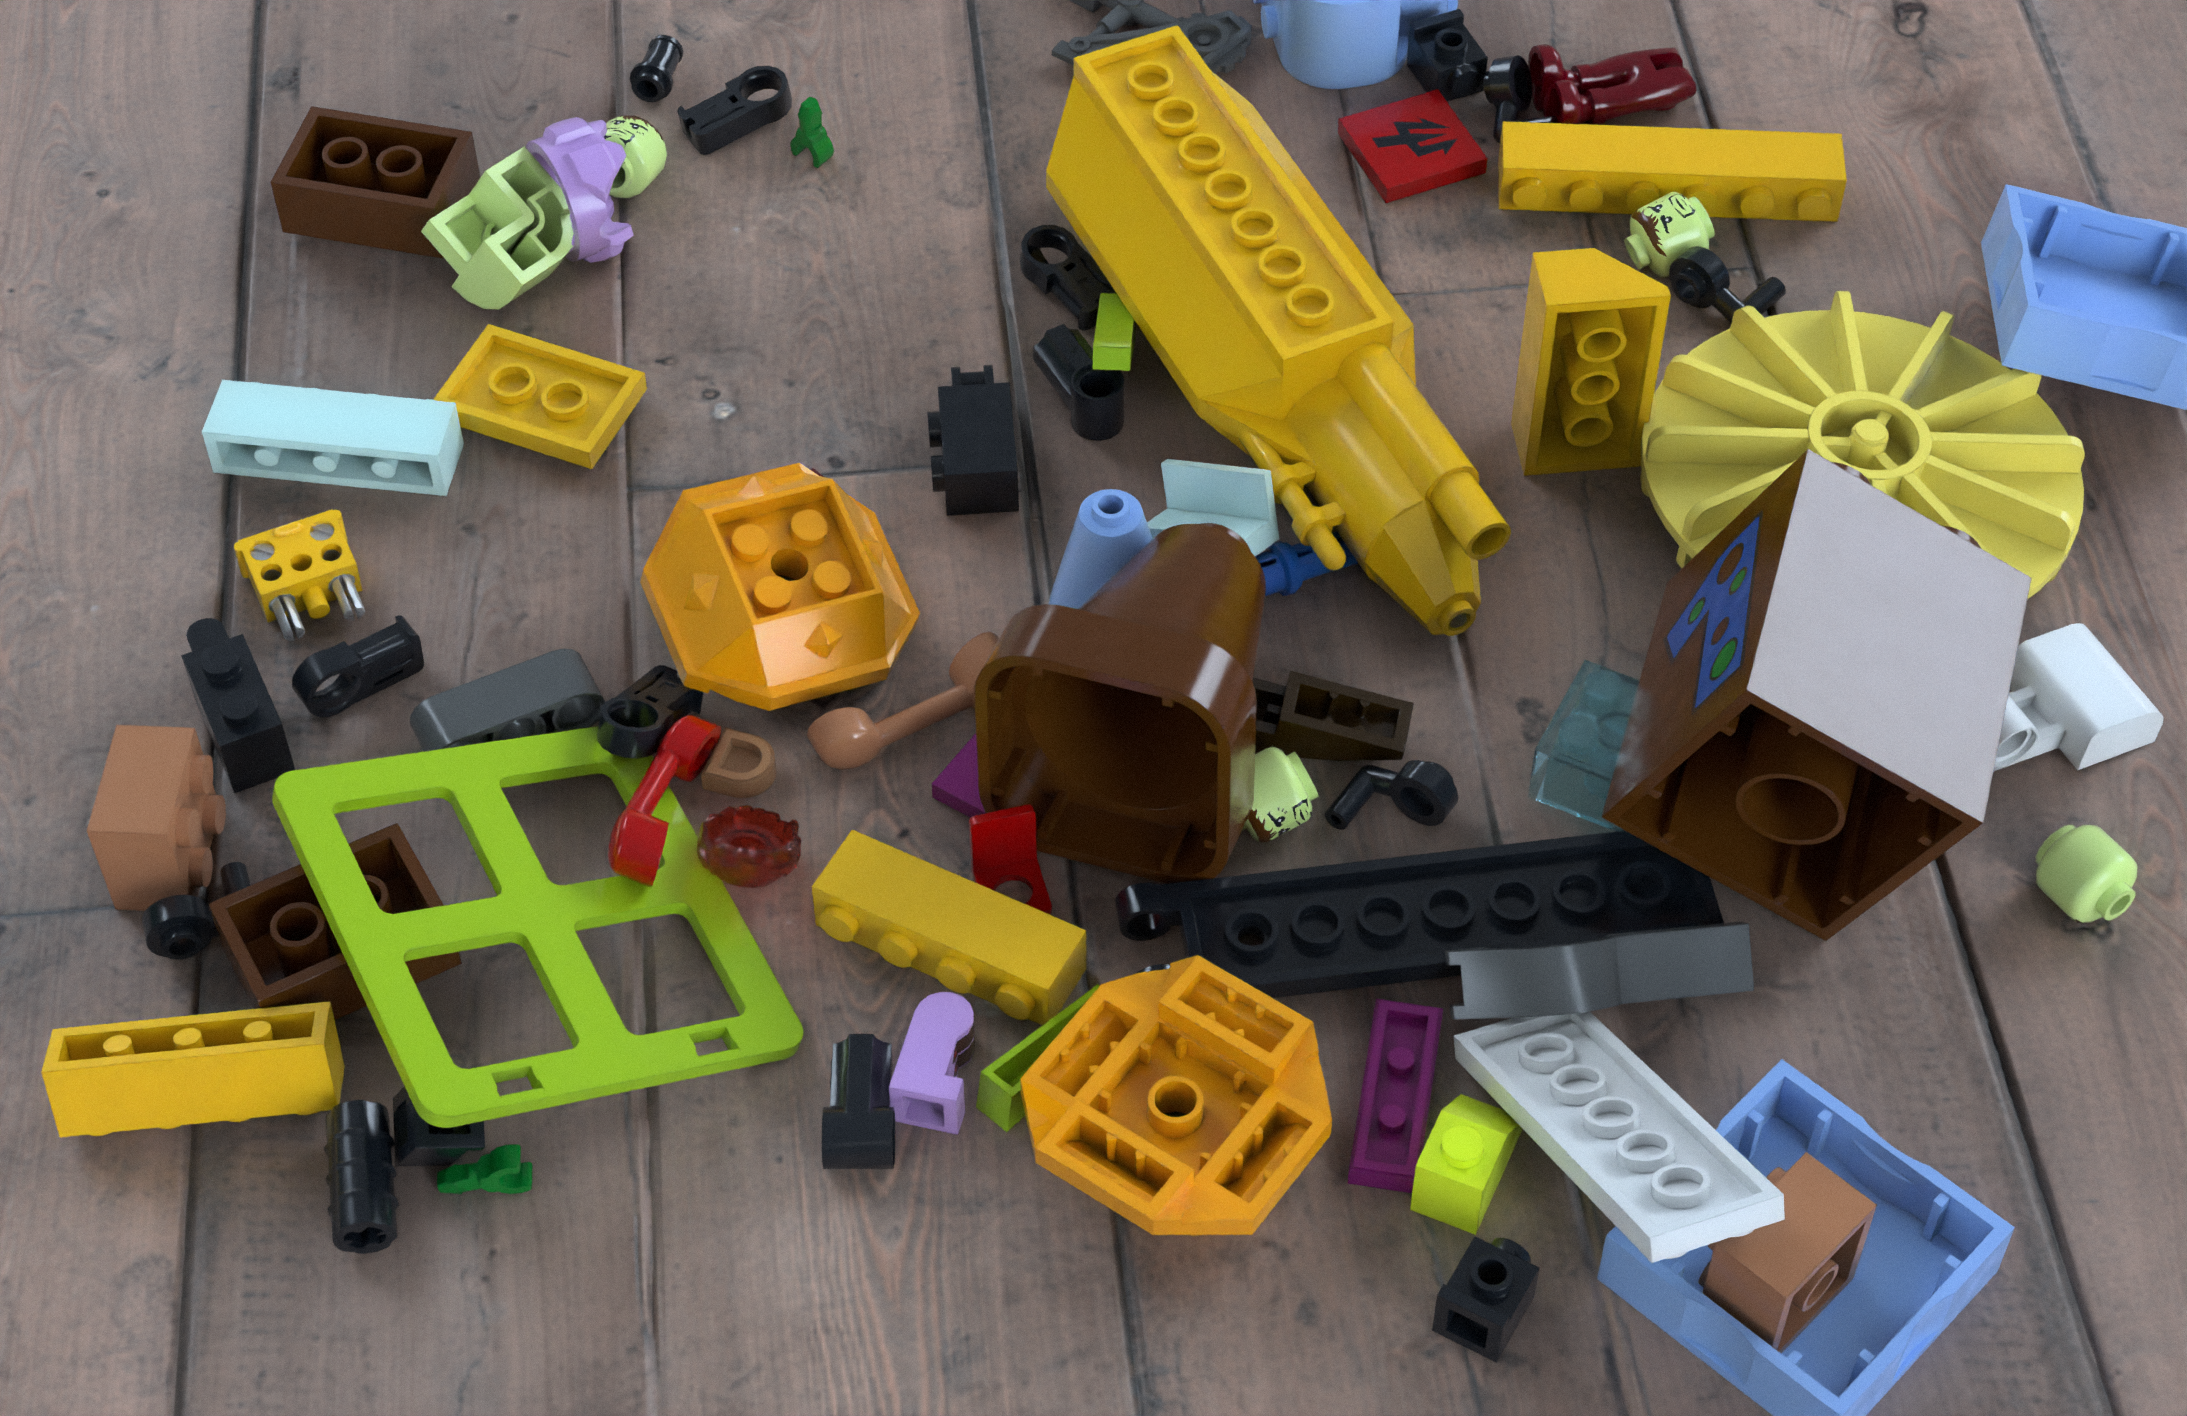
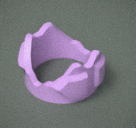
M578 117L565 119L546 127L543 137L529 141L526 145V149L560 186L565 196L574 233L571 243L573 247L566 255V258L572 262L583 259L593 263L612 258L622 252L625 241L634 236L631 225L611 220L614 212V203L609 193L613 181L626 158V153L622 145L605 140L604 136L607 133V128L603 120L587 123L584 119Z

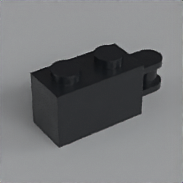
M983 365V371L960 372V367H951L952 386L938 387L939 411L927 412L930 448H942V455L931 456L933 492L945 491L947 516L1019 511L1018 467L1010 382L994 383L992 365Z
M205 618L194 622L188 628L186 634L192 652L181 655L196 704L233 792L237 793L276 779L283 773L295 770L282 722L244 635L241 634L229 638L224 625L216 619Z

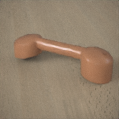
M984 632L972 638L960 649L949 669V676L955 687L877 723H873L867 712L860 708L845 707L832 710L817 718L808 728L807 738L824 764L840 770L854 769L869 763L880 753L881 748L969 707L975 709L974 691L976 679L999 638L995 633Z

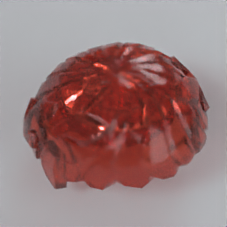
M743 805L737 808L729 806L720 813H711L706 821H702L700 826L697 853L701 864L705 869H709L712 875L717 876L720 880L734 887L760 888L782 877H787L796 869L801 856V838L798 836L799 825L797 820L792 819L787 822L781 819L778 813L767 811L764 808H753L750 805Z

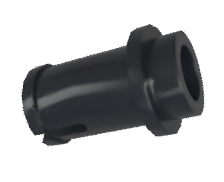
M657 35L654 40L650 41L643 61L636 64L630 73L632 90L641 100L657 102L667 97L673 87L672 75L678 62L681 61L684 52L678 40L668 35Z

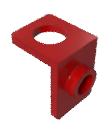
M1027 804L972 816L969 819L971 871L975 883L995 891L1000 884L1006 881H1021L1032 890V896L1025 904L1051 915L1052 904L1037 860L1036 814L1033 805Z

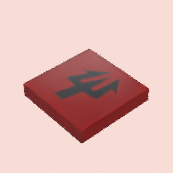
M1438 89L1338 119V135L1385 203L1486 173L1488 158Z

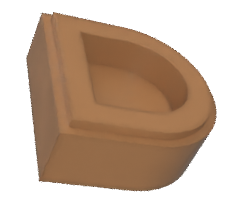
M725 727L701 774L703 789L735 798H750L762 794L773 784L776 778V761L772 746L759 736Z

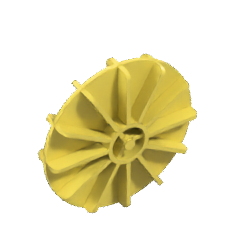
M1836 291L1830 310L1801 311L1763 317L1752 306L1740 308L1733 314L1730 329L1706 340L1687 355L1681 354L1673 357L1666 367L1664 379L1654 394L1649 423H1644L1640 445L1642 468L1640 482L1642 492L1647 497H1650L1652 505L1664 527L1679 545L1676 562L1683 568L1809 449L1830 462L1845 464L1858 470L1868 479L1873 487L1939 525L1953 527L1970 535L1977 541L1981 549L2031 577L2028 593L2029 599L2040 591L2047 582L2055 579L2077 536L2084 501V486L2081 466L2085 457L2083 444L2079 438L2068 436L2052 409L2038 395L2037 390L2041 381V375L2018 369L2010 370L2006 366H2002L1992 356L1971 344L1951 336L1950 332L1955 315L1942 311L1930 328L1890 316L1854 312L1850 292Z

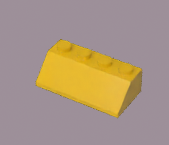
M1596 248L1533 252L1511 419V426L1524 476L1641 466L1640 445L1644 423H1649L1671 295L1668 286Z

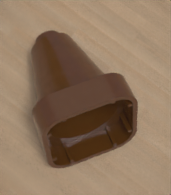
M1214 523L1181 524L1169 527L1154 537L1079 609L1061 605L1041 604L1025 608L1011 618L981 669L975 683L979 797L986 813L1027 804L1033 805L1036 814V845L1039 852L1166 884L1212 879L1221 873L1251 813L1254 801L1257 700L1253 685V675L1266 593V581L1263 570L1249 546L1239 534L1223 525Z

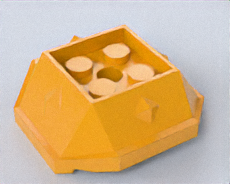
M800 463L683 490L643 568L640 581L683 685L705 693H709L712 690L736 702L767 711L887 680L906 642L914 631L920 616V611L875 512L846 494L833 479L819 476ZM778 575L788 576L794 579L795 581L785 580L784 578Z
M1199 955L1172 962L1169 969L1136 973L1101 984L1020 1078L1021 1097L1035 1162L1152 1235H1253L1331 1135L1332 1116L1318 1056L1319 1049L1313 1021ZM1176 1111L1182 1112L1186 1115L1181 1117H1170L1165 1115V1113H1171Z

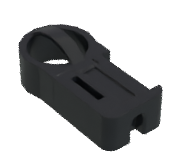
M768 65L756 66L726 82V90L687 110L680 106L677 113L683 133L699 153L707 155L766 124L780 120L787 115L792 107V96L784 72ZM763 89L778 91L773 97L763 101L748 100V97L753 93Z
M1041 225L1032 228L1025 234L1021 242L1020 268L1025 278L1036 284L1045 295L1052 292L1079 319L1078 328L1080 330L1086 331L1095 327L1100 293H1116L1095 260L1078 244L1074 235L1063 227ZM1040 248L1060 250L1068 258L1057 264H1049Z
M395 616V624L349 646L343 641L331 648L318 651L306 658L297 667L292 677V688L311 714L317 717H330L339 714L351 705L423 669L424 658L420 637L403 616ZM340 674L331 685L316 692L317 688L324 681Z
M664 665L656 666L617 697L603 704L597 732L598 743L606 751L620 757L636 759L649 757L657 753L663 736L673 723L683 716H687L692 711L697 714L701 713L704 692L685 687L681 678L677 677V670Z

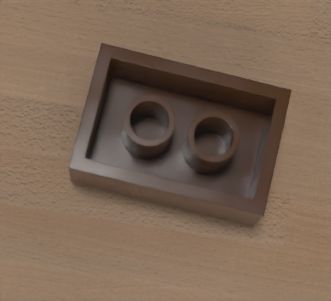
M311 106L270 183L284 233L444 259L421 231L429 219L469 195L481 177L471 131Z
M398 823L348 843L374 899L382 911L389 914H397L444 906ZM301 864L208 903L224 952L253 1009L330 1001L334 1020L367 1006ZM459 952L405 962L415 984L462 964Z

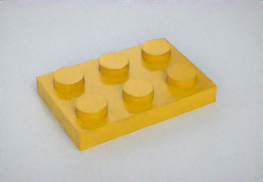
M488 324L433 400L456 403L461 428L593 469L647 390L644 372Z

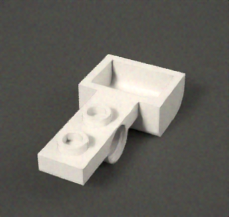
M2071 624L2026 640L2018 646L2010 685L2012 692L2008 695L1994 771L2059 748L2073 766L2080 770L2155 742L2163 724V715L2084 624Z

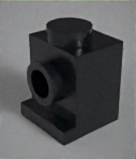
M1460 9L1410 23L1407 66L1426 92L1438 89L1447 102L1484 91L1483 82L1487 70L1488 57L1463 24L1464 14Z
M405 1086L393 1097L395 1167L451 1166L467 1151H482L485 1148L484 1121L451 1128L436 1127L427 1123L418 1115Z
M1474 1237L1446 1285L1443 1284L1437 1294L1432 1331L1497 1363L1535 1296L1540 1268L1531 1264L1529 1253L1521 1245L1510 1239L1495 1238L1490 1244Z

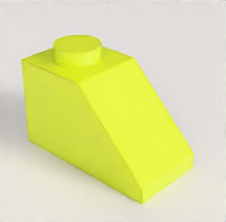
M1460 1094L1441 1110L1415 1167L1410 1210L1476 1235L1523 1129L1505 1110Z

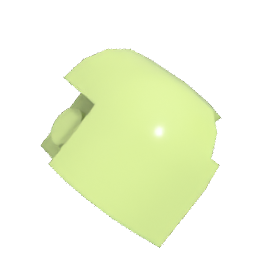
M525 146L487 169L469 195L429 219L421 231L459 274L451 287L468 302L483 309L497 310L550 276L572 249L573 245L571 243L574 235L570 211L562 189Z

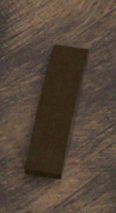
M1290 671L1285 686L1253 678L1257 700L1255 754L1266 748L1276 747L1282 750L1286 756L1296 752L1299 758L1333 761L1402 760L1414 703Z

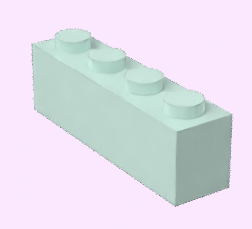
M222 380L202 430L213 473L447 496L464 445L457 407L454 402Z

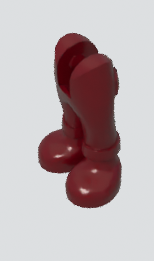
M1550 45L1533 46L1529 52L1528 67L1532 78L1533 105L1537 111H1543V117L1556 116L1561 124H1582L1585 122L1589 125L1603 124L1606 120L1636 112L1669 110L1680 102L1693 97L1697 91L1696 83L1688 69L1683 67V60L1675 47L1629 52L1612 56L1590 65H1573L1571 70L1564 69L1561 56Z

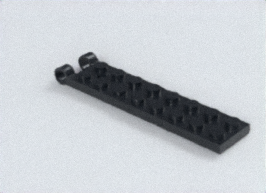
M1625 830L1160 885L1149 882L1137 883L1120 891L1115 899L1120 931L1126 938L1135 941L1152 940L1164 935L1172 926L1179 925L1186 958L1199 955L1272 998L1461 976L1460 965L1449 966L1446 964V950L1476 947L1523 948L1591 941L1603 938L1608 934L1724 923L1709 876ZM1245 934H1256L1261 937L1263 943L1255 946L1245 945L1239 942V938ZM1152 965L1141 969L1137 973L1169 969L1170 965Z

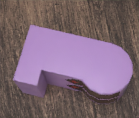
M953 992L934 993L920 1001L915 1009L889 1085L890 1107L895 1109V1122L958 1135L965 1114L964 1082L962 1078H957L958 1070L970 1062L975 1053L974 1012L971 1004L963 996Z

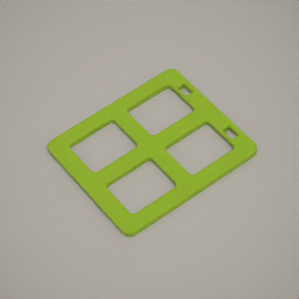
M598 726L293 770L283 773L275 782L272 794L274 808L415 1110L424 1121L433 1126L441 1128L457 1127L790 1058L798 1051L804 1032L802 1024L669 785L652 816L669 823L659 863L660 869L657 870L652 887L624 876L568 885L554 884L546 876L502 788L591 774H604L612 779L627 807L654 758L652 755L636 759L611 754L598 743ZM434 798L448 801L452 805L497 896L397 914H389L382 911L374 899L334 814ZM669 914L682 915L691 924L740 1016L645 1035L632 1034L625 1028L576 931ZM505 943L518 944L525 950L574 1048L471 1069L460 1068L453 1063L405 962ZM722 1038L728 1048L725 1051L698 1056L694 1044ZM527 1077L533 1088L499 1096L496 1083Z

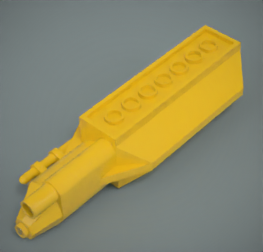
M1178 25L1074 57V76L1046 169V188L1196 414L1249 455L1259 469L1271 470L1275 503L1283 504L1293 519L1292 530L1304 546H1311L1327 569L1339 570L1346 562L1345 551L1332 534L1334 526L1366 575L1386 591L1432 635L1445 634L1447 636H1454L1466 631L1474 623L1476 611L1481 604L1478 560L1488 558L1501 550L1510 538L1511 529L1479 485V472L1416 386L1414 326L1411 320L1255 107L1209 69ZM1304 485L1307 486L1320 507L1313 506L1303 491Z

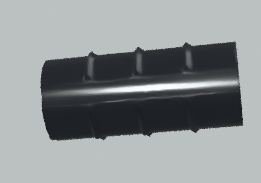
M365 1100L346 1101L335 1105L325 1117L327 1144L324 1147V1151L328 1156L329 1171L325 1179L330 1188V1206L327 1210L329 1216H331L332 1240L334 1246L341 1251L359 1254L373 1253L388 1248L398 1236L396 1208L399 1206L394 1192V1177L397 1173L395 1167H393L391 1149L395 1143L390 1135L388 1109L384 1105Z

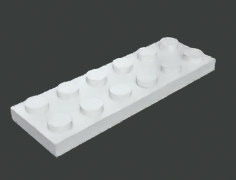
M1590 1011L1566 1015L1510 1018L1453 1036L1455 1059L1651 1263L1663 1259L1678 1258L1690 1250L1730 1237L1744 1236L1751 1233L1754 1229L1785 1219L1784 1194Z

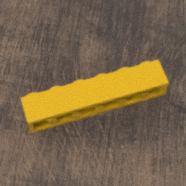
M1502 122L1498 157L1499 209L1633 214L1636 210L1670 192H1678L1687 199L1693 196L1696 197L1707 211L1709 217L1838 222L1847 182L1842 134Z

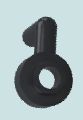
M1520 55L1493 60L1490 70L1485 73L1483 85L1488 102L1494 104L1496 108L1493 137L1497 143L1500 144L1503 121L1559 123L1556 116L1517 120L1518 111L1527 110L1532 99V78L1525 59Z
M1695 246L1689 248L1673 261L1669 269L1672 289L1681 301L1697 308H1707L1712 305L1730 323H1732L1733 314L1736 310L1745 306H1752L1762 315L1786 293L1784 284L1778 278L1770 277L1741 301L1729 289L1730 277L1724 263L1715 253L1704 247Z
M1411 760L1399 772L1375 765H1365L1359 769L1327 809L1325 818L1334 828L1339 830L1346 829L1375 792L1391 797L1399 810L1415 822L1427 826H1436L1445 820L1457 804L1458 791L1450 773L1435 762Z
M231 862L221 868L220 875L225 896L250 886L245 864ZM174 895L160 899L150 905L142 916L146 945L152 953L174 960L187 959L206 947L213 937H219L208 904L196 896Z

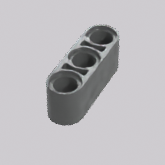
M559 649L423 700L414 708L410 715V726L424 752L589 728L599 720L601 707L605 700L580 653L573 649Z

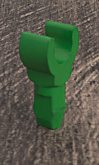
M809 97L801 103L798 113L800 127L796 131V136L791 140L790 147L794 156L808 148L813 156V166L819 168L833 156L834 148L830 138L827 136L826 129L822 126L823 113L816 98Z
M503 1145L496 1147L490 1154L482 1155L478 1162L461 1165L457 1163L437 1172V1188L440 1193L463 1194V1192L478 1189L507 1194L523 1193L532 1189L533 1164L531 1162L521 1163L520 1145Z

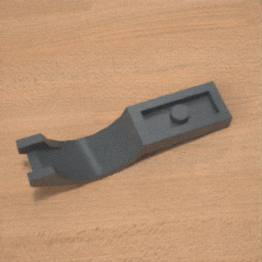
M1742 921L1608 934L1603 938L1562 945L1523 948L1476 947L1445 951L1446 964L1449 966L1460 965L1463 1003L1450 1004V1016L1454 1020L1566 1015L1596 1011L1627 1003L1754 991L1749 923Z

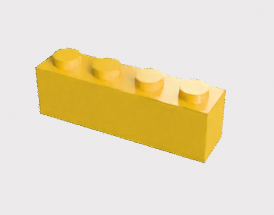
M855 830L850 831L811 886L816 926L821 927L832 938L841 942L853 941L879 953L886 961L897 967H911L938 979L940 983L951 991L960 994L970 993L997 1005L1005 1014L1018 1020L1029 1019L1044 1025L1059 1013L1087 969L1086 930Z
M329 1001L52 1029L41 1073L59 1137L80 1135L103 1136L112 1132L149 1128L172 1129L181 1125L219 1121L241 1122L250 1118L288 1114L311 1115L320 1111L332 1110L335 1105L340 1103L345 1065L332 1006Z

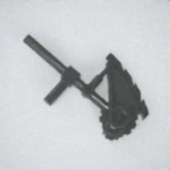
M1070 0L1093 13L1102 5L1112 9V11L1097 22V29L1090 35L1074 37L1069 43L1061 40L1052 49V56L1074 66V57L1178 25L1212 72L1215 74L1217 72L1228 73L1235 69V63H1242L1244 60L1246 49L1251 44L1252 26L1242 16H1236L1231 10L1206 16L1204 13H1194L1190 18H1184L1183 16L1175 18L1144 2V0ZM1141 24L1147 27L1146 29L1115 33L1123 25L1133 26Z

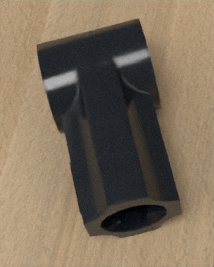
M1065 324L1047 330L1040 342L1033 346V359L1071 410V424L1074 431L1088 440L1102 441L1111 439L1121 431L1124 424V377L1121 370H1093V349L1078 329H1069Z
M849 1034L847 1039L833 1044L830 1107H824L822 1115L823 1169H894L896 1144L895 1109L890 1107L889 1085L892 1079V1044L877 1039L874 1034Z

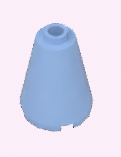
M1106 489L1092 493L1082 502L1050 594L1049 604L1079 609L1152 540L1141 504L1134 496L1125 491Z

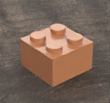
M116 725L87 827L88 837L116 910L146 911L156 901L169 896L192 895L198 897L200 887H208L212 877L213 858L210 847L213 835L222 833L226 820L225 799L223 795H216L213 786L212 758L210 755L203 754L195 728Z
M1807 1152L1787 1172L1777 1167L1766 1177L1784 1194L1785 1219L1754 1229L1751 1233L1744 1236L1730 1237L1709 1244L1708 1247L1713 1251L1712 1258L1698 1281L1704 1287L1702 1293L1780 1353L1801 1334L1854 1278L1877 1204Z

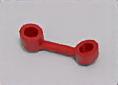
M687 715L673 723L663 736L657 754L627 807L618 816L613 826L609 840L608 860L609 866L614 873L648 887L653 886L669 823L652 816L673 776L683 781L691 782L704 769L721 736V726L694 715Z

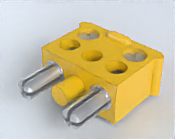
M331 509L240 539L234 544L242 577L250 579L267 622L277 620L286 640L294 641L292 629L286 616H289L296 635L300 639L305 634V628L298 612L307 610L311 618H323L330 612L328 602L334 600L338 601L344 618L353 621V612L346 596H349L358 619L364 615L365 608L358 592L363 591L358 568L348 545L342 514L339 510Z

